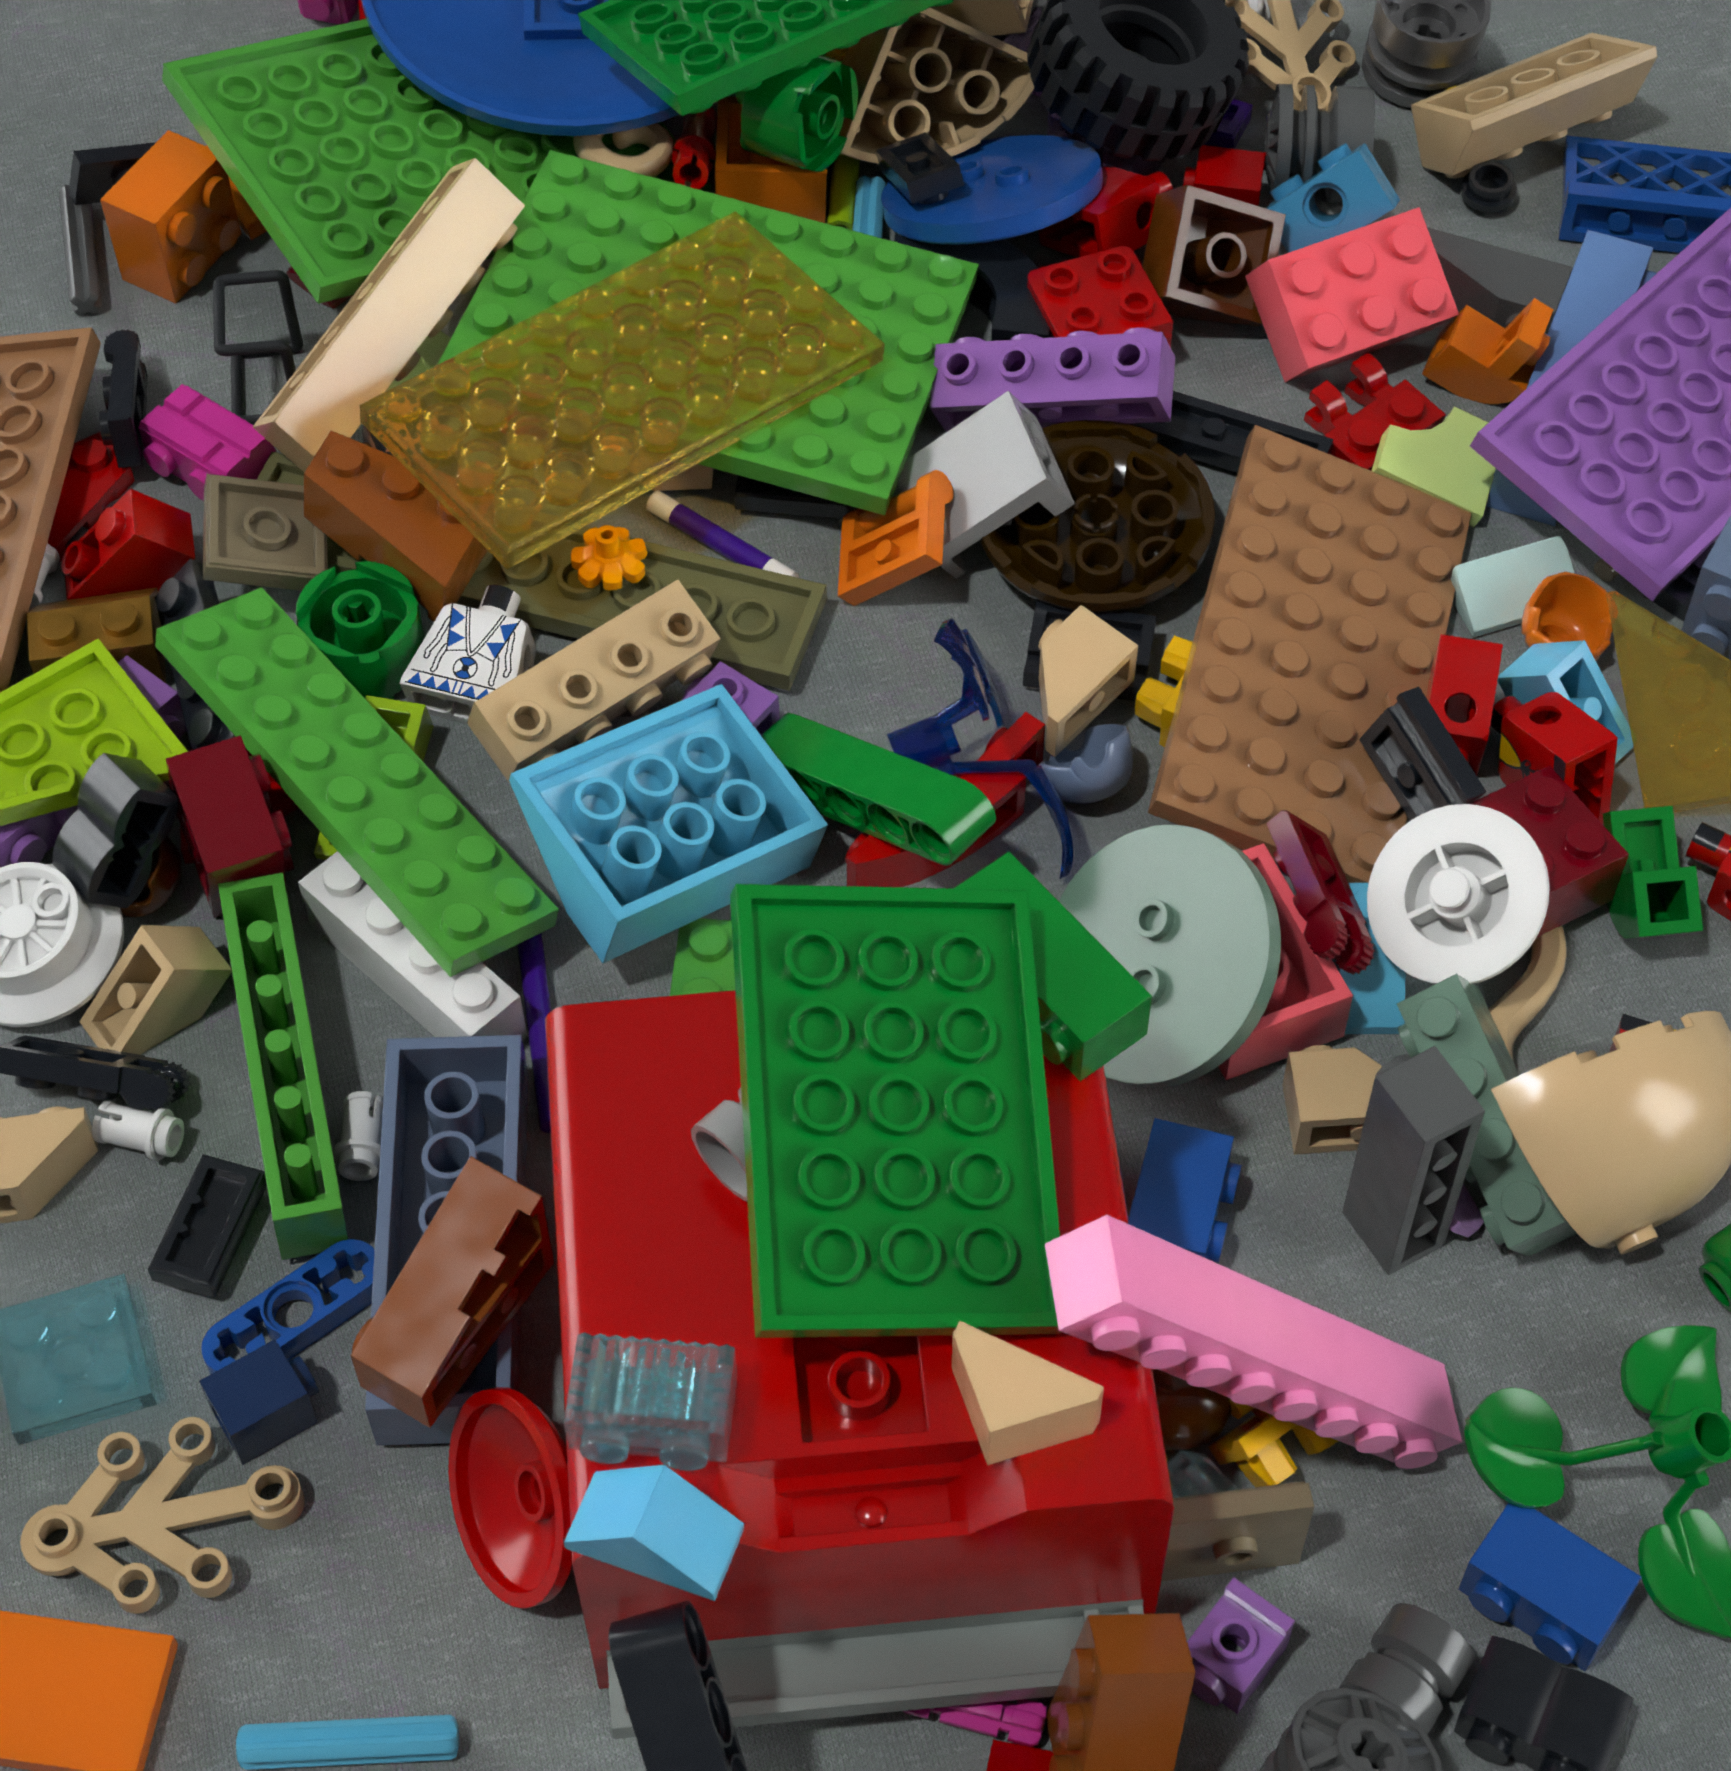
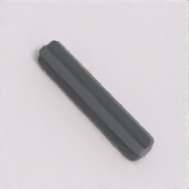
M65 184L59 191L69 301L72 305V311L77 315L83 316L87 312L96 314L102 307L92 203L74 205L68 192L69 185Z

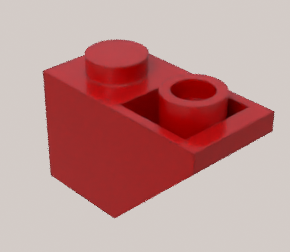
M130 488L112 507L106 508L101 513L98 521L78 541H73L67 547L61 563L62 572L65 574L66 599L72 600L156 587L159 591L163 583L167 579L173 578L189 559H196L191 513Z

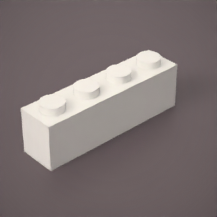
M338 851L298 881L309 924L434 1037L521 1035L522 1041L528 1037L521 997L482 962L450 977Z

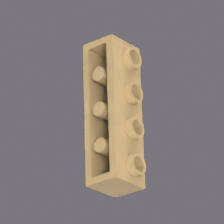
M677 579L474 702L467 724L509 782L511 773L560 753L576 742L581 744L609 732L613 727L610 721L629 710L632 716L645 712L663 697L660 690L676 680H679L685 686L701 677L712 667L713 664L710 658L721 638Z

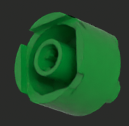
M821 55L812 59L807 66L801 69L786 70L764 80L756 89L736 92V100L742 104L741 147L745 151L801 169H808L814 172L825 170L836 160L847 141L846 137L839 135L844 118L854 120L858 102V85L855 72L850 66L843 65L837 59Z
M355 562L356 569L339 573L336 572L335 567L322 571L308 582L298 597L296 603L297 626L364 698L366 695L393 699L394 694L402 690L400 685L402 675L425 638L419 604L413 592V587L408 578L401 572L378 562Z

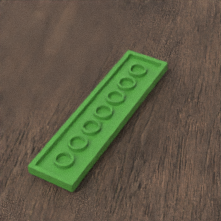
M262 587L157 628L155 647L236 737L241 735L245 748L252 755L260 754L266 771L450 977L556 925L558 907Z

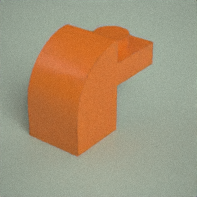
M1534 298L1504 328L1466 305L1459 312V315L1438 335L1422 375L1459 397L1479 403L1502 404L1514 401L1526 390L1536 362L1543 355L1550 342L1551 337L1545 331L1554 310Z

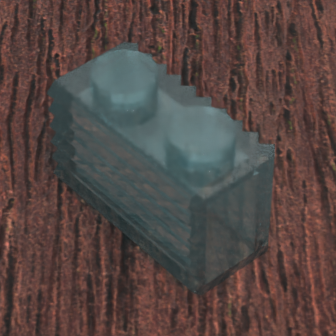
M586 1332L578 1334L564 1417V1427L569 1449L580 1450L581 1455L586 1459L604 1464L621 1463L627 1459L628 1454L659 1456L660 1461L664 1465L686 1471L702 1469L706 1467L707 1461L727 1462L737 1387L735 1348L728 1344L717 1346L713 1343L702 1345L696 1341L686 1344L680 1340L671 1343L665 1339L654 1341L648 1337L639 1340L633 1336L624 1339L618 1335L607 1337L601 1333L595 1336Z

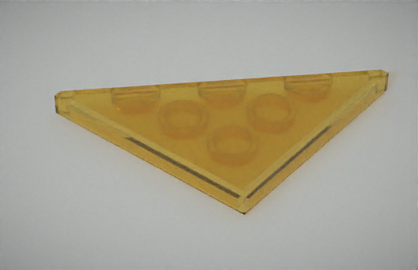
M1616 591L1606 592L1644 808L1673 806V812L1676 813L1731 803V660Z

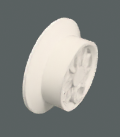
M1472 804L1448 805L1430 810L1412 819L1397 831L1387 842L1374 864L1367 891V912L1373 935L1382 951L1396 966L1421 981L1437 984L1455 974L1465 978L1470 984L1485 981L1512 966L1524 955L1536 939L1546 917L1549 904L1550 887L1547 866L1538 845L1531 835L1512 818L1497 810Z
M20 862L0 868V1025L39 1026L73 1013L98 993L118 962L122 951L124 921L121 908L89 903L76 890L70 880L53 864Z

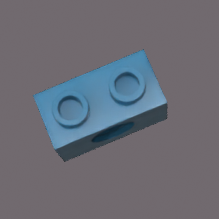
M1344 143L1317 161L1322 171L1303 182L1300 175L1296 174L1270 192L1275 201L1266 209L1286 214L1281 242L1288 253L1367 226L1393 210L1399 203L1400 198L1365 143L1353 151L1350 150L1347 143ZM1325 187L1336 190L1343 201L1342 211L1334 215L1325 214L1320 211L1315 203L1316 190Z

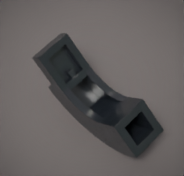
M895 235L894 241L901 244L979 264L976 283L968 303L980 309L992 324L991 341L1011 340L1013 336L1019 334H1033L1041 338H1050L1051 330L1027 287L1029 272L1038 267L1017 247L1003 239L974 244H932Z

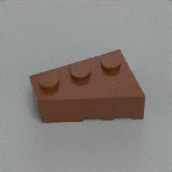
M331 430L304 472V517L358 561L364 558L367 561L388 565L401 572L408 578L418 603L428 610V618L435 622L445 605L450 603L457 604L493 542L496 498Z
M469 1157L376 1314L363 1325L354 1340L350 1356L360 1387L431 1428L554 1263L541 1195L474 1157Z
M1180 1613L1087 1616L1076 1645L1071 1650L1070 1659L1047 1711L1046 1723L1053 1751L1049 1771H1174L1195 1677V1669Z

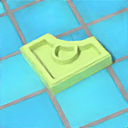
M1454 406L1443 423L1432 429L1408 430L1390 424L1381 436L1371 471L1470 512L1469 526L1474 528L1484 515L1496 468L1472 449L1470 444L1477 433L1489 422Z

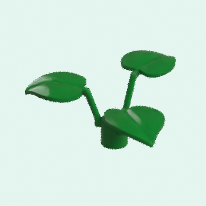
M1697 1325L1671 1326L1651 1332L1637 1339L1628 1347L1621 1362L1622 1388L1628 1401L1634 1407L1650 1414L1648 1423L1650 1428L1654 1429L1653 1432L1641 1437L1577 1451H1560L1563 1441L1560 1421L1549 1404L1536 1393L1523 1388H1503L1486 1396L1465 1419L1464 1437L1469 1457L1485 1484L1500 1498L1515 1506L1537 1509L1559 1501L1564 1493V1477L1561 1465L1573 1466L1648 1450L1653 1465L1660 1472L1675 1478H1683V1484L1663 1508L1662 1513L1666 1524H1657L1646 1529L1640 1538L1638 1546L1640 1576L1652 1601L1668 1616L1680 1623L1724 1639L1731 1638V1550L1717 1522L1704 1510L1693 1508L1680 1513L1681 1508L1695 1490L1709 1484V1478L1705 1470L1731 1459V1421L1721 1411V1388L1715 1360L1716 1328Z

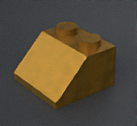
M158 588L36 605L27 613L29 662L33 673L42 670L99 638L117 662L128 655L166 683L165 658L155 647L157 628L161 627L154 598L159 592Z

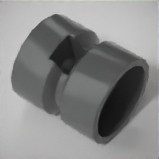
M1399 1603L1393 1605L1373 1635L1370 1643L1373 1652H1368L1365 1658L1358 1659L1339 1688L1345 1687L1380 1696L1402 1708L1428 1734L1443 1709L1440 1699L1453 1696L1472 1667L1475 1656L1471 1646L1464 1637L1447 1622L1432 1612L1416 1605Z

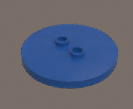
M1021 135L982 140L981 143L962 153L951 156L960 166L964 186L950 190L946 198L930 204H920L918 202L912 204L889 181L882 191L881 201L887 225L893 231L906 238L932 244H974L997 241L1046 228L1065 220L1083 209L1097 196L1102 188L1103 173L1099 154L1091 146L1065 137Z

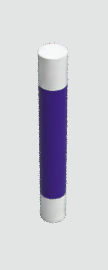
M657 490L649 497L646 504L647 511L732 562L799 578V574L663 492Z

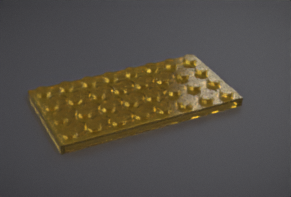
M735 211L361 404L360 422L508 570L883 361L885 344Z

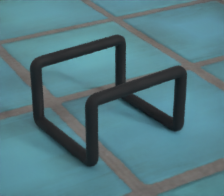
M281 270L225 274L218 276L213 282L214 350L220 356H231V412L252 425L257 422L262 414L243 416L242 358L281 354L286 381H288L296 371L292 353L300 351L303 347L288 275ZM278 282L291 342L270 340L225 345V286Z

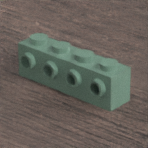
M1455 974L1397 1003L1405 1021V1024L1398 1027V1032L1410 1057L1412 1058L1436 1046L1485 1110L1465 1178L1471 1184L1477 1181L1488 1204L1480 1209L1481 1216L1496 1244L1501 1245L1505 1243L1508 1249L1531 1256L1576 1235L1577 1233L1557 1209L1528 1163L1491 1091L1492 1088L1519 1076V1073L1479 987L1470 984L1468 980Z

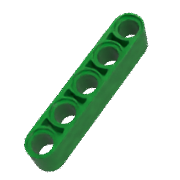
M786 713L761 735L821 815L938 864L946 866L952 864L996 821V813L991 802L982 791L970 782L797 714Z

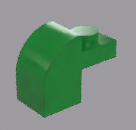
M1673 806L1603 813L1604 827L1629 854L1614 898L1607 903L1610 917L1618 933L1623 938L1630 939L1703 931L1696 866H1679Z

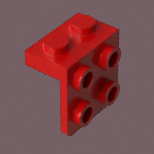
M1118 246L1037 268L1029 272L1027 287L1054 337H1067L1069 333L1074 331H1090L1098 335L1124 334L1128 329L1141 327L1154 330L1155 332H1163L1171 348L1173 320L1136 254L1130 247Z

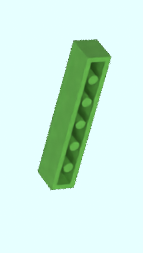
M283 873L220 883L218 888L272 1219L281 1260L321 1253L339 1241L348 1240L284 875Z

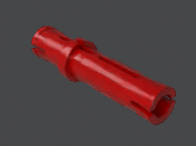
M712 106L706 112L684 115L682 136L677 139L674 145V149L679 151L673 150L672 152L674 164L673 178L675 183L685 185V181H689L691 188L701 189L708 180L709 172L714 166V162L710 161V159H716L713 139L717 128V113Z

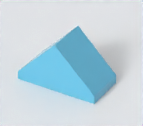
M666 1465L595 1471L565 1538L564 1546L565 1549L715 1601L743 1534L744 1523Z

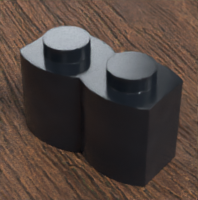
M103 753L91 765L82 781L78 794V810L70 816L58 834L53 849V865L70 880L76 890L89 903L128 908L139 896L149 878L152 867V852L160 846L173 826L178 810V796L141 760Z
M1492 1636L1459 1713L1454 1732L1466 1740L1465 1745L1471 1752L1493 1763L1504 1764L1509 1759L1524 1763L1534 1771H1606L1634 1699L1619 1688L1599 1678L1574 1669L1562 1667L1549 1657L1525 1645Z

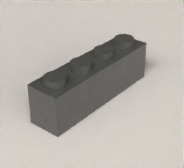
M1436 1046L1412 1058L1408 1054L1399 1055L1388 1061L1376 1073L1342 1211L1387 1275L1445 1245L1485 1113L1483 1107Z

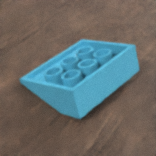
M722 684L511 773L509 778L511 787L568 916L602 963L729 905L730 894L735 884L772 885L810 867L828 827L827 822Z

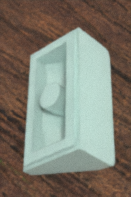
M1555 536L1455 566L1451 575V582L1455 588L1453 604L1472 637H1478L1521 624L1526 603L1546 577L1565 571L1575 573L1567 546L1561 536Z

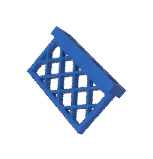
M1566 135L1563 154L1562 214L1559 223L1558 240L1583 242L1587 230L1654 247L1653 250L1680 253L1731 208V196L1719 189L1727 184L1731 186V153ZM1580 157L1595 158L1602 163L1592 166ZM1637 164H1650L1657 169L1647 172ZM1692 169L1706 170L1712 175L1702 178L1693 172ZM1619 173L1630 181L1620 185L1609 176ZM1673 178L1685 187L1676 191L1664 182Z

